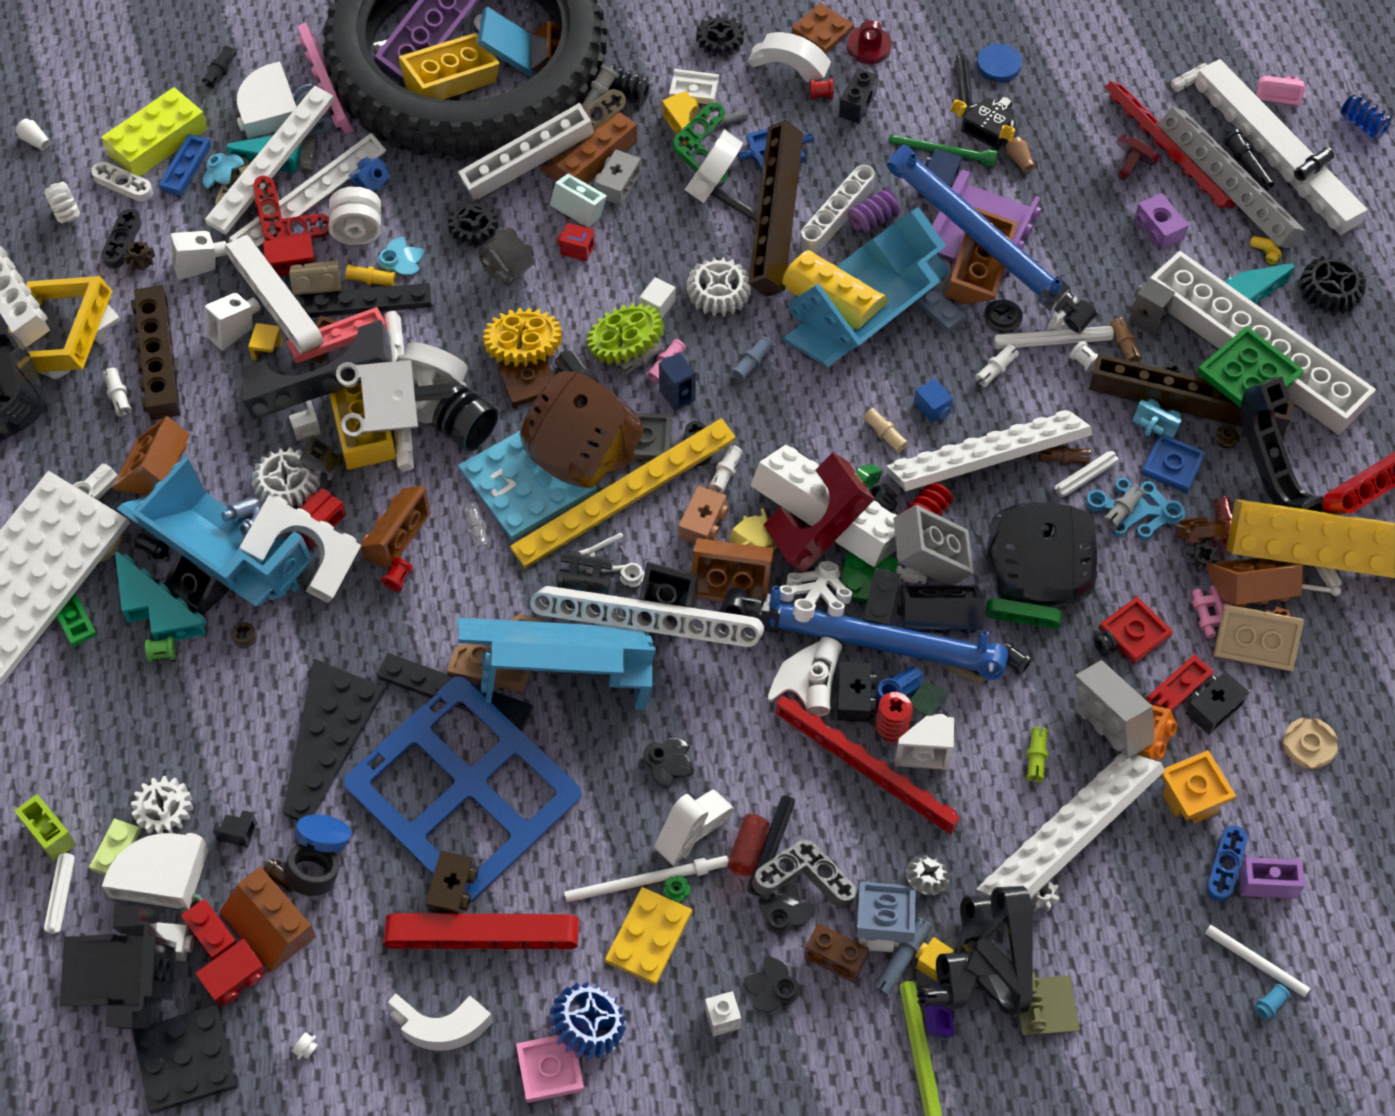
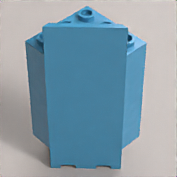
M919 207L897 220L837 265L841 270L888 297V303L859 330L853 331L818 283L788 303L792 315L799 319L801 324L781 340L824 366L830 367L847 352L858 347L938 284L940 279L950 272L937 255L946 245Z
M187 457L176 463L170 473L155 485L153 491L147 497L122 503L117 508L121 513L254 606L263 604L266 598L275 600L283 597L288 590L300 591L301 589L296 578L313 560L303 537L295 531L287 539L280 536L277 540H274L261 564L238 550L244 540L239 531V524L243 520L233 522L232 520L223 521L221 513L227 511L228 507L206 493Z
M457 618L458 643L487 645V651L482 653L483 676L481 678V692L486 693L485 703H491L496 669L609 674V687L634 688L635 710H646L652 690V661L656 651L649 632L602 625Z

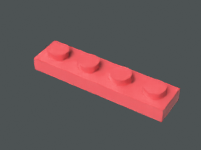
M375 307L319 328L324 343L303 354L297 351L290 340H287L286 343L297 364L353 343L360 326L382 320L386 330L387 326L378 308Z

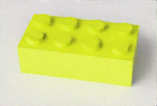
M173 87L104 134L101 138L109 157L124 170L137 176H142L179 150L188 134L199 136L208 128L203 111Z

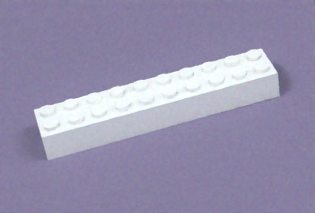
M1181 251L1175 254L1150 277L1175 292L1169 313L1218 349L1222 348L1248 326L1305 370L1303 376L1287 389L1291 400H1294L1297 406L1337 435H1340L1368 407L1376 391L1375 388Z

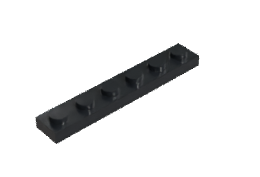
M430 283L294 295L310 318L359 314L375 307L378 308L379 312L432 307Z
M387 653L376 674L379 680L429 698H433L443 686L454 678V676ZM471 683L484 697H486V693L481 692V686ZM495 691L492 693L491 703L520 731H523L533 711V705ZM459 703L455 706L456 708L472 713L462 703Z

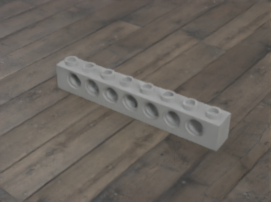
M1172 107L1157 124L1279 247L1291 248L1305 233L1306 230L1184 110Z

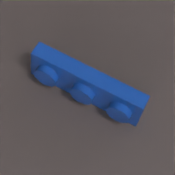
M188 134L158 184L160 191L182 196L211 147L209 139Z

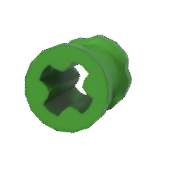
M173 636L168 637L167 640H145V652L148 663H152L155 659H176V646Z

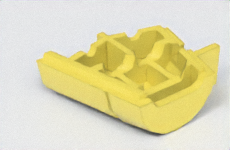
M764 508L761 509V516L759 517L757 515L748 518L743 516V521L732 529L728 539L731 543L778 548L763 525L768 520Z

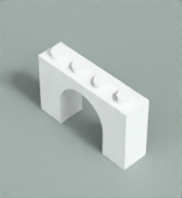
M268 495L238 550L261 564L273 541L281 534L295 531L307 535L318 547L320 562L306 592L329 603L334 598L361 545L356 542L357 540L353 536L345 533L340 534L333 530L334 527L329 523L314 520L307 511L299 508L296 510L290 507L283 498Z

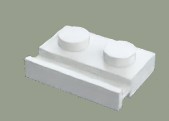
M675 69L669 97L687 91L691 98L696 99L697 103L715 102L719 83V74Z

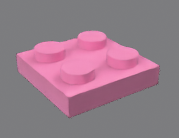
M559 1036L516 1044L527 1103L584 1091L579 1060L576 1058L575 1051L571 1050L566 1053L567 1046L564 1043L557 1045Z

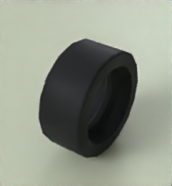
M298 844L289 852L283 870L284 879L288 886L297 893L306 896L325 894L334 886L340 868L339 859L334 852H319L314 850L313 845L307 844L306 847ZM302 861L318 863L326 870L327 875L321 877L305 875L298 870L296 864Z

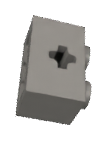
M615 150L611 158L608 157L606 159L601 174L598 173L596 175L594 187L606 195L607 201L622 205L641 174V158Z

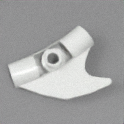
M823 637L819 642L799 651L784 661L774 678L768 700L773 702L784 692L791 691L798 695L806 708V712L809 714H815L819 717L828 715L830 713L832 680L842 645L833 638Z

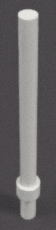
M727 855L708 860L700 858L694 860V863L565 891L566 903L666 881L670 877H684L697 874V876L705 875L710 870L728 867L729 861Z

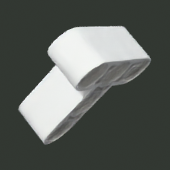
M715 790L709 791L697 800H694L689 794H685L671 809L655 843V850L674 867L680 864L678 861L683 857L685 859L688 857L695 842L721 826L732 815L734 807Z

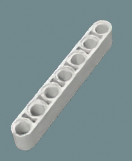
M245 235L225 244L226 252L234 266L297 351L303 354L322 345L324 341L319 329L250 237Z

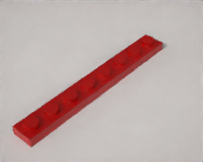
M1110 81L1105 87L1111 93L1109 97L1115 103L1121 104L1125 108L1123 110L1125 114L1132 119L1135 118L1139 122L1138 127L1145 133H1150L1154 137L1152 141L1157 146L1164 147L1168 151L1167 156L1175 163L1179 162L1183 166L1181 170L1188 177H1193L1198 182L1196 185L1205 193L1208 192L1213 197L1211 200L1215 205L1220 208H1234L1236 203L1157 125L1159 121L1121 83Z
M783 695L777 701L775 712L777 716L950 835L956 830L960 817L953 808L948 805L943 806L937 802L931 793L914 786L905 775H898L892 771L883 760H876L870 756L861 745L851 743L839 730H832L824 724L819 716L809 714L803 710L797 701L789 700Z

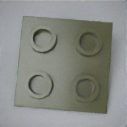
M1033 973L1031 1006L1027 1012L1019 1014L1022 1036L1080 1031L1070 975L1036 978L1035 973Z

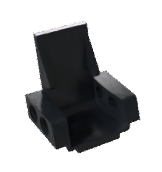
M141 906L114 907L112 928L125 935L64 936L59 1006H107L106 1027L117 1029H151V1008L161 1003L162 1000H173L177 942L165 939L156 931L158 912Z

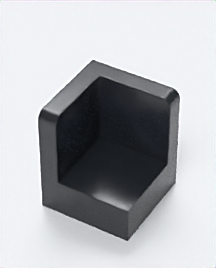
M242 810L240 817L225 815L221 827L214 826L213 833L217 841L248 848L257 821L253 812Z

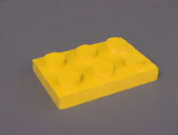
M642 887L605 958V963L653 985H657L692 915V909Z

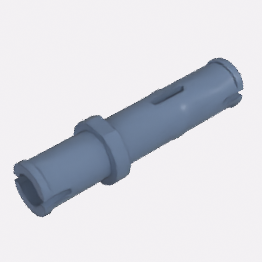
M918 917L915 922L914 943H900V947L877 982L873 985V989L879 993L882 990V995L885 997L890 995L898 979L913 956L917 954L924 939L933 928L928 921L923 924V918Z

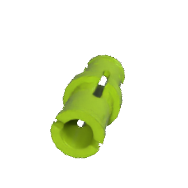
M1039 726L1031 728L1030 748L1027 750L1026 756L1029 759L1028 781H1033V777H1035V782L1044 781V766L1048 758V751L1046 750L1048 730L1044 727L1042 728V733H1039Z

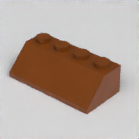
M616 113L594 128L595 134L556 155L541 168V171L556 182L566 174H570L588 184L598 173L600 174L603 171L606 159L608 157L611 158L615 150L625 153L637 143V124L622 113Z
M973 206L974 209L1013 241L1018 222ZM963 231L943 296L963 304L994 300L1005 267Z

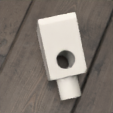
M207 231L171 233L172 265L178 281L215 270V257L228 255L225 249L226 242L213 243L210 233Z
M233 293L205 305L207 338L220 350L226 349L253 328L252 315L261 309L258 301L255 298L245 301L239 294Z

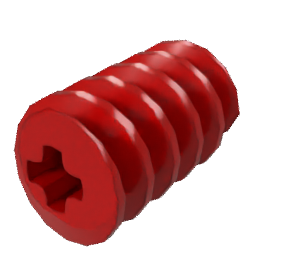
M932 483L926 485L925 489L919 493V496L914 498L913 503L909 504L904 511L918 505L942 517L943 511L949 509L948 504H953L954 499L946 487L939 483Z
M890 692L880 699L875 724L876 731L890 744L898 743L899 738L909 731L913 708L908 697L902 693Z

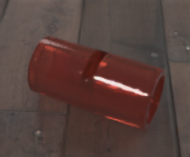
M755 814L744 815L727 863V867L732 872L742 876L753 875L770 823L765 818Z

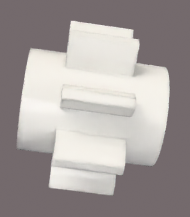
M1048 881L1031 897V905L1034 906L1035 912L1038 908L1043 907L1048 912L1051 908V903H1057L1059 897L1054 895V892L1057 890L1058 885H1053ZM1040 891L1044 892L1043 897L1039 895Z

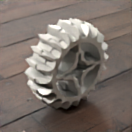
M713 257L712 262L705 259L703 265L697 264L695 270H691L690 277L687 280V294L690 297L691 304H695L697 310L703 309L705 315L709 311L712 312L714 317L717 313H721L724 317L727 311L733 315L735 309L741 310L743 304H747L748 297L751 294L747 270H742L741 264L735 265L733 259L729 262H726L724 257L721 261H717ZM703 283L706 284V289H705V290H703V289L701 288V285H702ZM733 283L737 286L735 291L732 289L731 284Z
M291 447L287 452H283L279 448L276 454L270 451L269 458L261 457L262 464H255L251 484L253 490H255V496H258L263 504L268 495L283 498L287 501V505L292 508L295 505L301 508L303 501H306L310 494L318 492L317 488L321 484V475L316 471H309L302 465V462L298 461L302 454L300 449L294 453ZM286 474H287V484H285V481H284Z

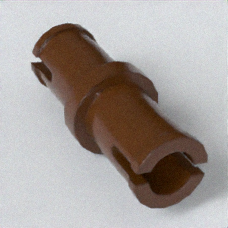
M1062 445V447H1051L1038 451V453L1049 454L1038 455L1040 462H1060L1061 465H1067L1068 463L1088 465L1091 461V457L1080 456L1091 455L1090 448H1069L1068 445Z

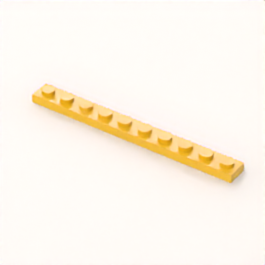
M722 418L517 541L510 546L511 551L524 569L730 445L735 441L736 436Z

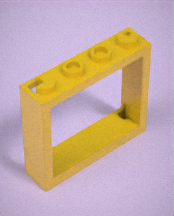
M100 276L27 281L26 285L32 292L31 295L40 306L42 301L47 299L84 297L64 349L28 351L37 372L83 370L113 291Z

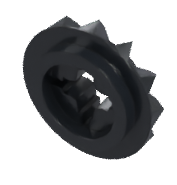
M999 299L987 305L984 317L986 325H990L993 331L996 329L1001 330L1003 334L1005 331L1013 332L1016 327H1020L1023 313L1016 303L1010 300ZM1008 312L1007 319L1004 318L1000 321L999 316H1003Z

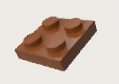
M819 3L792 26L793 34L812 42L825 54L854 30L853 23L822 3Z

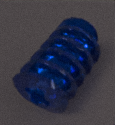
M1363 93L1356 97V94L1351 95L1343 104L1340 114L1342 116L1347 115V119L1354 121L1355 126H1361L1362 131H1368L1370 137L1375 136V140H1378L1390 127L1393 116L1389 115L1384 118L1386 114L1384 109L1377 113L1378 104L1370 108L1372 100L1368 99L1363 102L1365 98Z

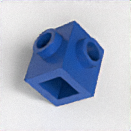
M378 157L362 159L356 164L358 168L349 174L356 187H362L374 192L385 187V181L391 177L388 173L387 165Z

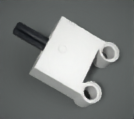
M411 360L354 365L346 362L341 364L336 370V376L341 385L354 387L360 380L362 383L365 419L358 414L351 413L343 418L341 424L346 435L353 438L360 437L363 433L418 428L416 402L449 399L452 396L451 386L448 383L414 387ZM348 368L355 371V378L349 382L344 381L341 377L342 372ZM357 419L360 421L361 427L357 432L347 430L349 420Z

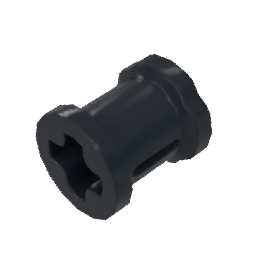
M1010 642L1005 647L1008 651L1007 665L1015 669L1019 676H1022L1029 667L1033 656L1022 653L1014 648V644Z

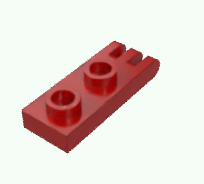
M1194 654L1151 692L1145 700L1150 704L1158 698L1159 700L1154 706L1163 707L1166 705L1167 709H1171L1173 712L1209 680L1214 671Z

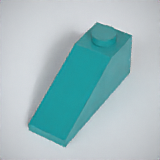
M273 135L228 143V155L236 154L246 158L251 163ZM302 142L281 166L280 171L297 173L305 153Z
M1291 263L1240 272L1233 278H1227L1224 282L1257 304L1291 279L1295 266Z

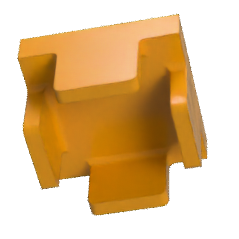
M1209 750L1164 768L1165 771L1160 775L1165 784L1162 796L1174 816H1179L1182 813L1186 821L1192 818L1194 824L1218 814L1222 805L1233 801L1236 797Z

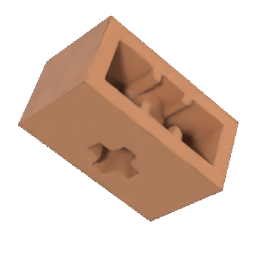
M698 486L678 526L679 538L696 544L697 538L715 541L719 532L718 524L720 520L724 521L729 510V506H726V495Z

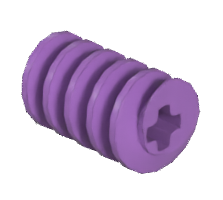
M888 188L847 211L850 225L856 231L861 229L864 233H868L870 227L872 229L877 228V223L880 225L884 224L885 219L891 220L892 215L898 216L900 214L898 201L894 193Z

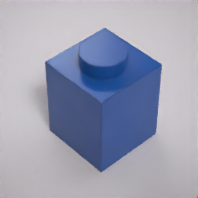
M934 378L915 389L913 403L932 423L937 419L942 420L951 413L953 397Z

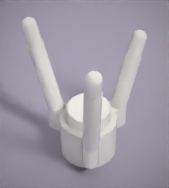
M619 533L578 552H581V555L595 557V551L622 538L623 534ZM579 565V572L586 571V573L592 574L593 567ZM625 565L613 566L612 570L602 569V573L621 571Z

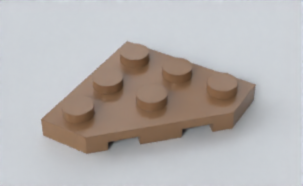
M521 614L510 619L513 621L545 622V619ZM462 644L454 648L447 674L481 683L483 676L482 653L487 651V645ZM496 669L494 686L525 692L531 670Z

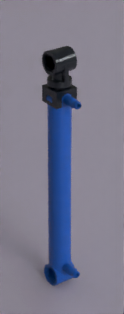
M902 145L885 161L888 170L894 176L903 178L1039 297L1038 301L1050 312L1054 309L1058 314L1064 312L1066 315L1063 317V320L1073 332L1081 334L1098 316L1094 307L1087 301L1080 300L1076 304L1073 301L1075 296L1071 292L1068 293L1070 289L1068 284L1058 276L1054 278L921 163L911 148Z
M774 586L771 594H767L765 602L764 598H752L745 589L731 588L727 592L720 610L722 613L757 618L761 620L764 631L778 633L780 628L821 638L829 637L839 642L977 671L988 680H997L1004 675L1008 659V651L1003 645L989 643V633L987 631H982L978 638V643L973 644L843 615L834 617L829 615L828 612L816 609L810 621L800 622L795 619L793 614L794 605L780 600L781 593L778 586Z

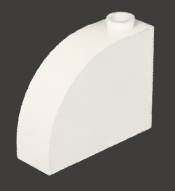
M280 61L265 65L252 72L243 81L238 90L237 105L241 117L237 118L240 131H245L248 139L278 131L296 109V104Z
M161 833L147 836L132 843L115 858L106 873L102 887L111 899L178 909L182 907L188 910L209 850L203 838L193 833H187L186 835Z

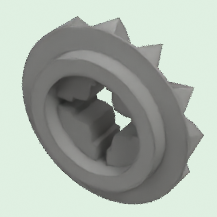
M926 854L922 858L915 856L908 863L906 878L916 891L925 895H937L942 893L949 884L950 873L946 871V864L938 863L937 857L930 859ZM924 871L934 872L933 877H931L930 875H922Z

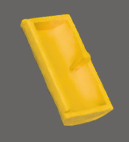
M806 250L789 265L783 276L782 284L786 285V290L796 296H800L819 283L853 331L859 330L888 303L887 296L816 255L811 250Z

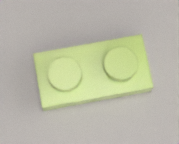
M114 819L89 866L90 870L106 876L115 858L136 841L141 832L140 828Z

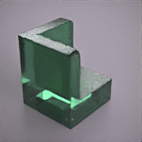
M924 680L910 699L912 708L924 716L939 714L946 703L948 693Z

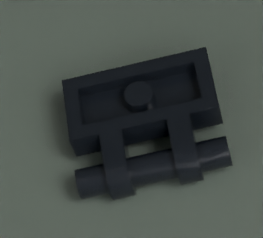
M577 551L572 553L562 552L561 562L570 563L569 570H559L558 588L609 595L611 577L602 576L601 573L602 569L612 570L614 560L604 559V556L595 555V557L585 556ZM579 565L593 567L592 574L578 572Z

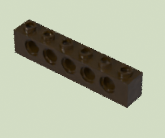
M163 285L134 289L135 299L131 300L133 314L137 315V318L133 319L135 333L139 334V338H135L137 352H141V357L137 358L139 371L143 372V377L139 378L141 391L145 392V397L141 398L143 411L149 413L151 420L163 419L166 416H180L181 410L168 299Z

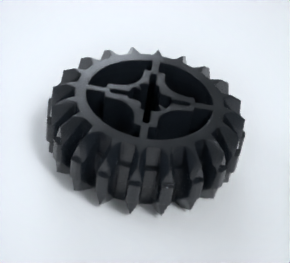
M1332 254L1327 259L1322 255L1318 260L1313 259L1305 267L1300 277L1299 290L1302 291V298H1308L1307 305L1315 304V310L1320 307L1323 308L1324 314L1328 310H1331L1333 315L1338 310L1344 314L1347 310L1352 311L1355 306L1361 303L1366 292V280L1363 278L1364 272L1358 271V265L1352 266L1351 260L1345 262L1341 256L1338 259H1334ZM1321 276V280L1316 281V278ZM1349 288L1350 291L1345 293L1344 290Z

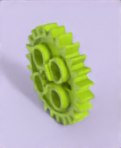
M632 303L629 308H626L625 304H623L620 310L613 308V313L605 312L604 319L597 318L599 324L591 325L593 330L588 331L589 337L586 340L591 354H593L595 359L599 358L600 363L606 361L610 365L615 360L616 364L619 365L622 360L629 363L632 357L638 360L639 354L647 355V349H654L653 343H660L659 337L664 335L662 330L665 327L660 313L657 312L656 308L652 309L651 305L644 307L643 303H640L636 307Z

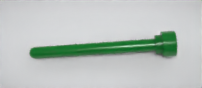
M891 135L888 139L889 143L893 145H906L909 148L934 152L935 149L965 159L981 161V164H984L985 167L992 169L995 168L998 157V150L993 149L979 152Z

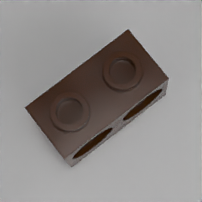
M818 923L805 946L804 958L855 984L867 960L869 948Z

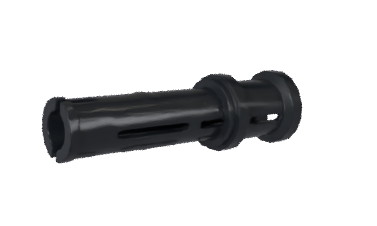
M1240 129L1231 131L1225 136L1223 142L1226 146H1230L1234 152V158L1242 161L1254 180L1265 191L1269 189L1264 182L1272 188L1275 182L1253 154V146L1242 137L1243 132Z

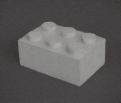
M918 505L893 518L898 563L947 585H955L974 574L967 529Z
M1101 660L1075 675V692L1077 694V711L1084 720L1087 719L1094 726L1098 734L1104 735L1111 742L1115 750L1121 751L1127 758H1130L1154 744L1153 706Z

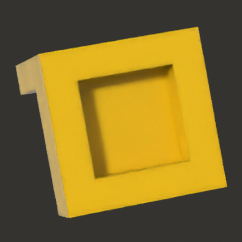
M255 324L248 346L252 360L258 359L260 351L273 352L275 347L281 348L283 337L280 326Z

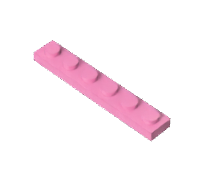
M305 22L298 26L301 33L298 39L302 47L308 50L304 53L309 63L314 64L311 70L315 78L321 81L318 83V87L334 96V102L329 107V111L334 112L331 118L336 128L341 127L345 134L354 131L343 104L338 98V92L334 90L330 82L325 61L315 37Z

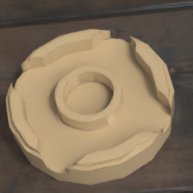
M1299 718L1292 722L1284 733L1283 746L1285 753L1291 761L1300 767L1308 769L1323 768L1330 764L1337 754L1338 747L1335 732L1329 725L1319 719Z

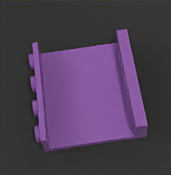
M961 170L952 189L972 207L974 206L1018 222L1012 242L1023 250L1025 244L1023 239L1024 237L1029 238L1033 229L1031 223L1033 220L1037 221L1042 208L1038 207L1040 197H1035L1031 207L969 185L970 172ZM940 211L932 227L943 240L946 247L939 251L937 255L954 261L963 230ZM1004 268L1002 279H1004L1008 271L1006 268Z

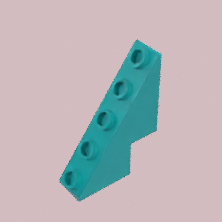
M118 551L115 552L121 608L127 623L150 618L151 632L155 641L167 640L170 636H173L174 640L178 641L206 635L204 626L207 624V621L198 612L193 614L185 601L179 597L175 599L171 596L170 590L163 583L157 584L154 582L152 575L146 569H138L129 555H121Z

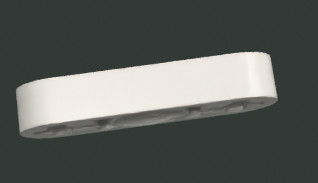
M98 162L91 169L96 183L136 201H146L153 195L151 184L147 179L108 162ZM120 179L128 180L124 185L116 184Z

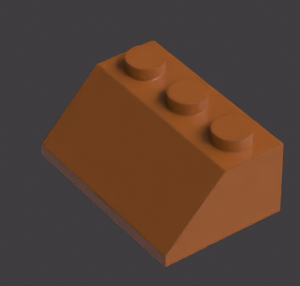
M168 416L164 417L136 438L112 488L117 491L149 495L155 485L170 473L176 463H179L177 460L187 449L186 442L190 434Z
M426 487L402 488L400 493L391 499L389 508L384 515H380L377 518L371 533L366 534L362 539L361 550L364 559L388 571L390 570L393 559L395 557L400 558L431 514Z
M697 538L693 551L691 570L692 574L698 575L697 599L724 602L727 592L731 588L738 587L749 592L752 598H764L765 602L769 590L774 548Z
M1257 557L1206 563V569L1220 599L1230 602L1232 606L1247 607V603L1269 604V600L1290 601L1291 597L1302 596L1303 565Z
M260 866L236 885L220 910V914L242 939L244 938L270 973L316 937L311 924Z

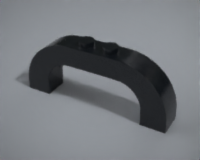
M1272 377L1249 387L1244 392L1241 401L1242 423L1262 483L1269 498L1278 506L1325 512L1322 504L1323 496L1309 494L1297 481L1277 426L1275 407L1290 401L1283 377Z

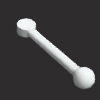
M1302 584V589L1327 592L1333 596L1341 594V589L1337 586L1328 588Z

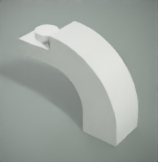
M783 32L767 34L763 43H758L753 47L748 59L752 67L770 62L788 64L796 69L806 82H809L810 79L815 81L824 78L831 63L825 53L812 42L800 36Z
M723 129L707 157L686 186L685 191L704 203L729 168L743 142Z
M397 994L388 1001L392 1011L390 1016L401 1026L406 1023L401 1028L403 1037L409 1042L429 1050H451L467 1045L478 1038L493 1023L491 1013L471 996L453 1013L441 1018H429L421 1015Z

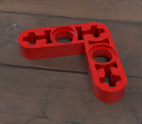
M259 176L255 179L253 195L265 241L299 235H311V239L326 236L329 233V217L325 214L318 213L282 219L274 181L268 176ZM261 183L269 187L267 189V198L263 199V190L259 188ZM270 204L275 208V213L273 215H266L263 213L262 207ZM271 221H274L275 231H279L276 237H273L272 233H268L270 232ZM317 221H321V224H326L323 230L315 226ZM307 222H310V223H309V227H310V226H315V227H311L310 232H308V224H307ZM294 223L301 224L304 231L301 234H295L291 231L290 226Z

